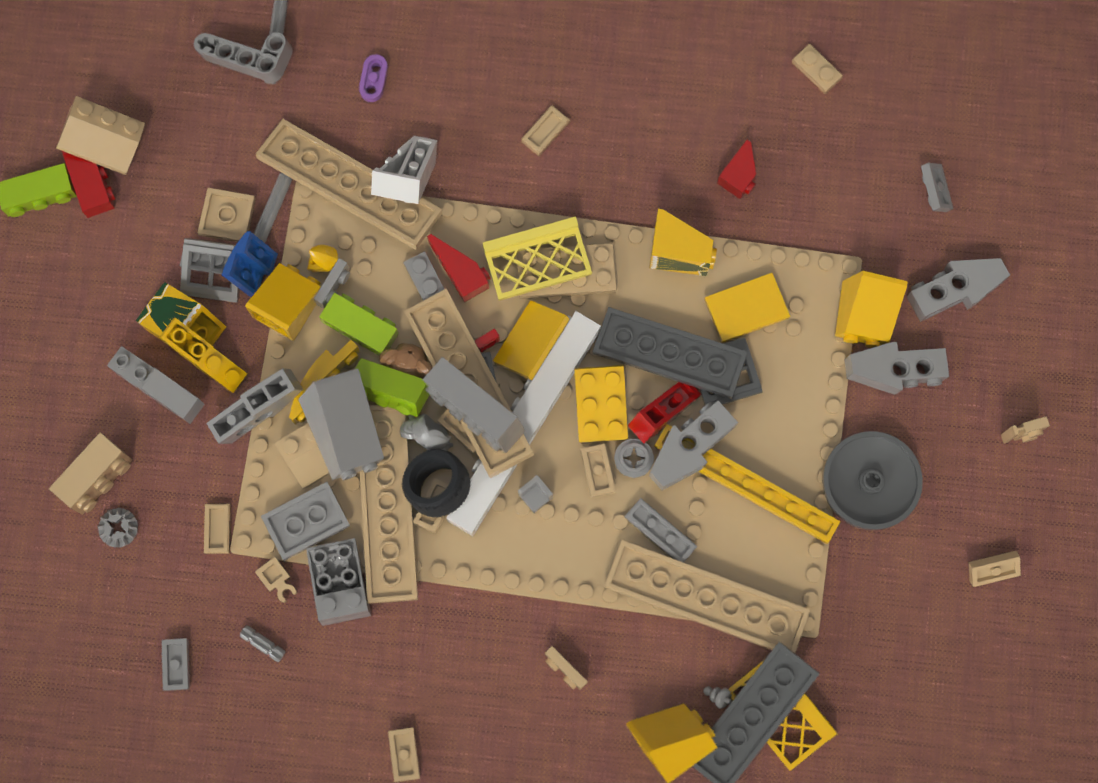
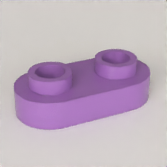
M380 55L369 56L363 65L359 91L361 97L368 102L378 101L383 95L388 66L385 58ZM374 67H380L378 72L372 71ZM370 88L376 90L373 94L368 93Z

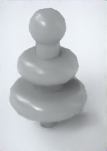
M707 686L703 690L704 694L710 696L711 702H714L718 708H725L728 704L732 703L731 692L727 688L715 687L712 689Z

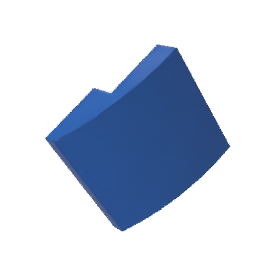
M247 231L232 250L223 269L222 276L249 297H252L261 286L263 276L272 273L278 253L251 231Z

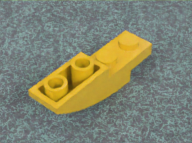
M175 317L160 336L164 342L232 393H234L247 375L244 370Z
M352 340L334 356L326 349L310 367L300 383L303 390L294 398L289 418L295 425L299 421L303 423L307 420L298 399L315 381L341 374L340 370L345 365L350 366L358 359L360 350Z

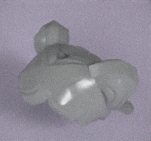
M422 414L417 418L413 415H408L409 420L400 427L401 437L415 439L426 450L443 449L448 451L449 448L453 447V443L449 442L451 436L448 435L447 430L441 425L434 423L427 414Z

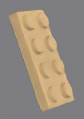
M613 243L584 245L592 275L520 295V299L616 292ZM566 246L565 248L574 251L576 246ZM556 247L540 248L538 252L550 258ZM559 249L553 260L565 266L571 255ZM578 249L576 254L581 256L580 250ZM526 250L519 251L517 260L527 265L532 253ZM535 256L530 267L542 273L547 261ZM575 257L568 267L575 272L585 270L584 263ZM550 264L545 275L552 279L558 278L562 269ZM518 265V278L520 277V275L522 274V272H523V270H524V268H522V267L519 266V265ZM527 270L522 282L533 285L537 282L539 276Z

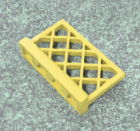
M576 216L482 243L499 301L592 275ZM576 237L577 246L574 251L561 246L565 238ZM548 243L556 247L550 258L538 252L543 244ZM559 249L571 255L565 266L553 260ZM578 249L580 250L581 256L576 254ZM526 250L532 253L527 265L515 259L519 251ZM502 256L509 260L504 271H501L494 267L492 259ZM535 256L547 261L542 273L530 267ZM575 257L584 263L585 270L575 272L568 267ZM512 263L524 268L519 279L507 274ZM550 264L562 269L558 278L552 279L545 275ZM527 270L539 276L537 282L533 285L522 282ZM496 273L501 275L499 280L497 278ZM504 277L516 283L512 291L501 292L500 284Z

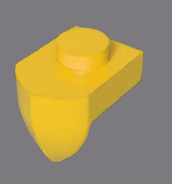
M323 244L312 247L309 250L310 258L307 270L314 273L331 271L338 260L337 250Z

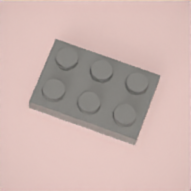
M328 482L261 516L284 561L350 527Z

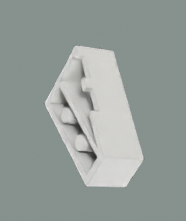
M413 136L398 149V153L393 158L388 157L381 168L376 167L372 171L371 195L418 204L436 164L437 140Z

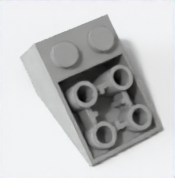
M353 538L306 548L317 616L321 625L325 626L371 616L356 539Z

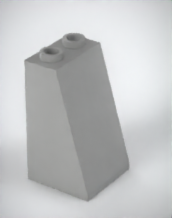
M358 368L313 382L298 400L332 480L342 478L344 481L356 476V472L363 470L364 473H368L377 469V464L384 459Z

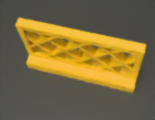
M764 660L729 688L732 700L736 698L733 691L740 686H745L747 683L744 682L754 675ZM804 693L793 708V710H799L802 713V725L787 724L786 717L784 723L780 724V726H784L783 740L778 741L769 738L767 741L768 745L789 771L837 735V731L806 693ZM805 718L811 726H805ZM786 727L802 729L800 743L785 741ZM804 729L815 730L821 739L814 745L804 744ZM776 744H782V751H780ZM785 745L800 746L799 757L792 763L784 756ZM803 747H808L809 749L802 754Z

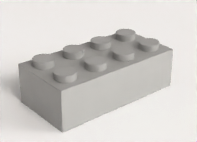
M443 357L422 379L427 385L425 390L440 406L444 405L450 410L449 413L458 421L463 420L475 435L479 436L481 434L486 443L495 451L501 449L507 453L525 432L519 419Z

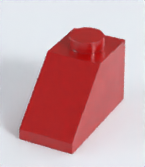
M746 140L719 175L717 184L739 199L744 194L749 195L756 186L754 182L756 169L752 146L749 140Z

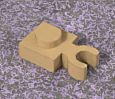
M276 557L255 571L269 592L275 588L278 590L277 595L281 602H287L283 596L285 590L290 589L294 595L297 594L296 588L285 582L290 578V575Z

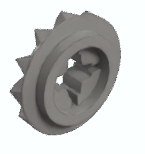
M628 439L617 447L614 460L616 468L624 476L636 478L644 476L651 469L654 455L647 443H643L640 439ZM633 449H635L637 457L645 458L637 461L635 468H633L630 460L623 459L630 457Z
M122 508L108 510L107 513L101 516L97 526L99 537L111 547L128 545L134 540L138 531V523L135 516L130 511ZM122 521L121 527L126 533L117 531L113 534L114 528L109 523L118 524Z

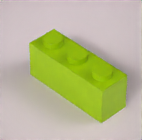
M65 163L0 182L1 210L11 217L22 216L26 211L33 209L43 210L53 203H67L71 198L77 197Z
M334 292L319 316L321 322L378 356L384 350L390 349L399 335L397 328H395L396 324L385 317L381 320L374 316L375 312L367 306L363 305L361 308L355 305V300L344 293L340 296Z
M363 358L360 359L355 369L358 368L367 400L375 402L384 408L389 407L398 410L404 415L419 416L430 395L425 390L427 385L422 378Z

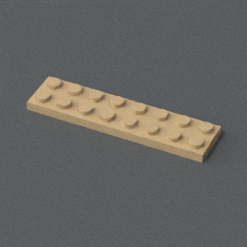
M285 119L281 120L256 153L257 159L415 250L442 215L441 208L423 198L420 199L418 204L371 195L373 171L371 168Z
M447 288L404 311L432 367L443 357L512 413ZM461 420L490 478L534 455L524 434L507 453L501 449L495 451L486 443L481 434L479 436L475 435L467 427L468 425Z
M371 405L369 407L384 459L377 464V469L368 473H364L363 470L360 471L367 603L418 600L412 505L405 498L402 489L404 471H406L405 469L409 464L408 439L400 435V427L406 422V415L389 407L384 408L379 405Z
M621 540L604 588L773 650L780 641L795 653L810 612L807 608Z

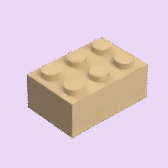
M99 433L52 484L49 490L71 509L83 515L85 512H90L96 506V500L102 493L106 494L113 487V481L118 475L122 476L128 471L131 466L129 463L133 459L106 436Z

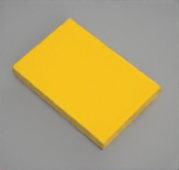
M773 273L704 298L722 343L790 318Z
M530 300L493 359V362L498 366L532 380L570 319L565 314Z

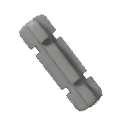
M245 626L242 629L240 637L247 642L250 641L251 645L264 654H269V657L276 662H279L284 657L285 650L279 646L275 647L273 642L260 633H255L253 628Z

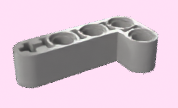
M279 32L268 35L261 51L208 33H202L194 40V48L204 60L268 82H277L281 79L293 52L290 43ZM282 44L281 48L275 50L278 45ZM252 58L251 62L246 64L247 60ZM273 65L272 69L266 71L269 66Z

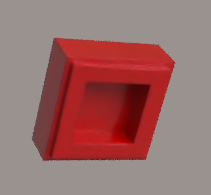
M494 328L476 339L475 343L480 352L482 353L499 343V334Z

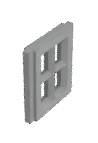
M185 238L180 291L187 296L237 303L240 289L231 283L230 288L213 286V273L222 274L223 272L221 269H214L215 256L229 258L236 245ZM192 252L210 255L209 268L191 265ZM191 270L209 272L208 285L190 283Z

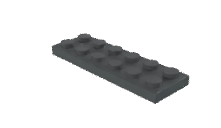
M608 307L593 349V354L730 399L733 398L748 354L747 351Z
M779 641L712 727V731L715 734V737L712 739L718 748L692 767L712 783H735L815 681L820 672Z

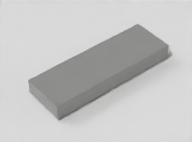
M642 498L638 500L624 517L672 559L684 563L697 548V545Z

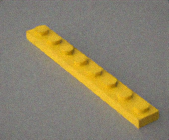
M666 424L654 446L659 450L662 449L672 428L670 425ZM685 438L682 440L684 448L693 449L695 447L692 439ZM712 449L703 455L707 464L698 472L824 543H829L840 523L839 520Z

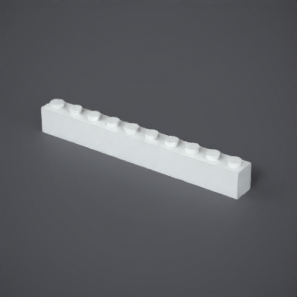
M575 311L572 317L568 315L570 320L560 337H558L549 355L545 358L532 380L528 379L523 389L526 391L522 398L517 397L511 406L512 413L519 419L525 429L523 434L529 445L574 375V368L579 367L599 335L601 325ZM478 459L472 468L474 474L470 479L471 486L467 499L460 505V508H457L456 511L447 516V521L473 537L517 465L490 478L481 460Z

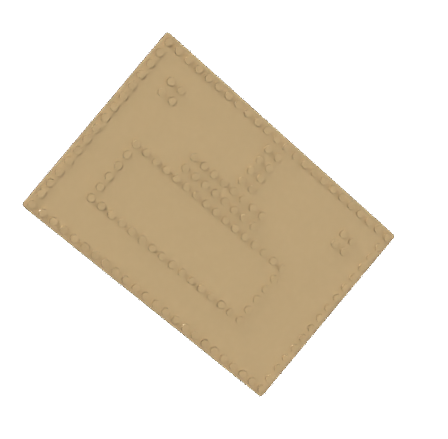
M296 181L281 264L284 266L288 264L294 266L300 271V275L305 278L311 276L321 283L320 286H322L331 271L314 273L307 270L310 258L309 250L314 246L322 244L335 248L338 259L340 258L347 262L350 268L348 280L344 285L340 284L336 291L338 295L341 296L344 293L355 300V305L361 308L363 305L367 306L375 312L374 316L381 320L385 317L396 324L395 328H397L399 335L390 349H396L401 343L414 344L422 348L404 311L423 300L403 262L425 251L444 289L447 288L474 341L494 328L498 332L499 343L482 353H491L496 382L510 409L517 397L522 398L526 391L523 388L528 379L496 365L493 359L530 300L565 314L567 317L568 315L572 317L575 311L601 326L608 307L722 343L704 298L773 273L790 318L723 343L741 338L746 339L763 393L723 404L738 424L711 449L826 514L833 515V510L829 506L824 494L822 476L829 455L841 442L848 386L845 359L852 352V343L844 342L843 338L836 337L835 332L842 281L861 272L862 260L860 257L708 236L713 239V248H717L713 269L708 270L707 276L649 268L655 228L576 218L583 245L613 243L616 292L520 299V295L499 301L482 243L572 217L421 196V198L441 208L442 215L415 250ZM430 234L434 235L477 262L480 268L484 267L491 278L488 280L489 289L464 303L429 245L427 236ZM576 237L565 238L561 246H577ZM548 243L541 246V248L554 247ZM502 256L492 259L494 267L501 271H504L509 260ZM512 263L507 274L519 279L518 265ZM496 273L497 278L499 280L501 275ZM504 277L500 284L501 292L512 291L516 283ZM316 305L294 341L271 328L269 329L260 382L283 368L291 369L300 384L310 367L326 349L334 356L351 339L323 324L319 316L324 309ZM596 338L578 368L624 366L628 439H639L628 427V424L639 411L678 383V381L593 354ZM354 342L360 350L358 353L359 357L352 365H345L340 372L344 373L354 370L361 358L381 364L379 356ZM747 370L741 371L737 386L750 382ZM575 373L531 442L530 447L534 455L518 463L473 537L449 523L446 519L448 515L444 517L437 534L413 523L417 581L690 620L604 588L621 540L671 558L624 518L638 500L642 498L697 545V548L684 563L809 609L810 612L801 637L816 638L819 634L829 543H824L700 472H696L664 490H661L649 477L651 469L641 477L631 478L624 476L616 468L614 456L617 447L628 439L579 442ZM429 395L419 416L427 414L434 423L439 424L437 419L447 408L444 405L440 406ZM702 395L668 425L671 427L675 425L682 432L681 426L690 418L695 421L701 415L699 411L705 406ZM292 400L274 417H268L251 430L230 550L233 554L264 559L276 557L278 561H284L261 516L328 482L350 527L314 546L355 538L362 571L366 573L360 471L356 472V476L344 481L342 478L332 480L329 473L307 488H302L274 444L308 423L307 420L303 423L299 421L295 425L289 418ZM368 400L369 406L377 405L375 402ZM704 422L700 425L703 432H713V426L710 423ZM664 428L646 442L653 451V465L661 451L654 446ZM448 432V435L451 436L449 442L453 443V447L449 448L448 451L457 456L464 464L471 479L474 474L472 468L480 458L477 452L473 454ZM408 439L410 464L416 456L427 451L415 439ZM605 444L616 492L591 498L581 449ZM633 449L631 456L623 459L630 460L633 468H635L637 461L645 458L637 457L635 449ZM440 469L430 474L422 485L421 497L425 498L434 478L449 484L452 478V470ZM538 475L553 493V499L533 513L518 495V490ZM412 506L414 521L418 511ZM304 550L285 560V562L309 565L307 551Z

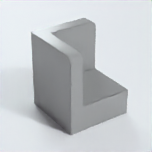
M538 475L518 490V495L533 513L553 499V493Z

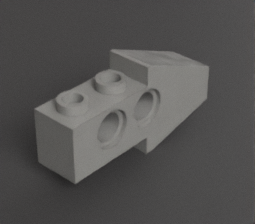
M1001 258L950 261L944 268L945 271L932 277L933 281L927 284L922 281L912 286V291L907 296V299L919 321L922 322L961 302L964 303L967 310L972 308L1002 284L1010 274ZM952 280L960 281L962 288H955ZM937 290L941 294V299L932 297L930 291Z
M891 342L851 354L845 359L847 379L893 395L902 391L903 387H917L918 383H927V386H938L949 377L946 348L898 351L897 342ZM917 364H920L924 367L925 374H921L918 372L916 368ZM893 366L900 368L901 376L893 372Z
M122 346L107 365L117 375L189 424H191L205 405L179 384Z
M282 368L240 395L241 399L207 422V425L218 444H232L268 417H274L303 389L292 370Z
M719 401L713 405L711 402L706 404L699 411L701 415L695 421L690 418L681 426L682 432L675 425L672 426L649 474V477L661 490L702 470L707 464L703 455L737 426L738 422ZM704 422L710 423L713 426V432H703L700 425ZM685 438L692 439L695 447L693 449L684 448L682 440Z

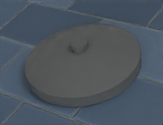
M867 431L854 434L844 439L835 447L825 463L822 484L826 500L839 518L860 529L882 530L900 523L911 514L920 499L923 478L916 456L905 443L886 433Z

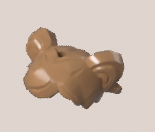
M401 343L396 349L384 350L379 356L380 365L422 379L432 369V365L427 362V355L424 350L414 344Z

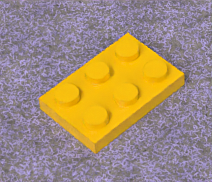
M624 366L574 368L579 442L628 439Z

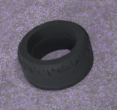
M431 449L422 454L420 453L419 456H416L408 464V467L405 469L406 471H404L402 489L405 498L418 512L428 517L438 518L453 513L465 502L470 491L471 481L467 468L457 456L447 450ZM440 469L452 470L451 481L441 494L431 498L421 497L422 485L430 474Z

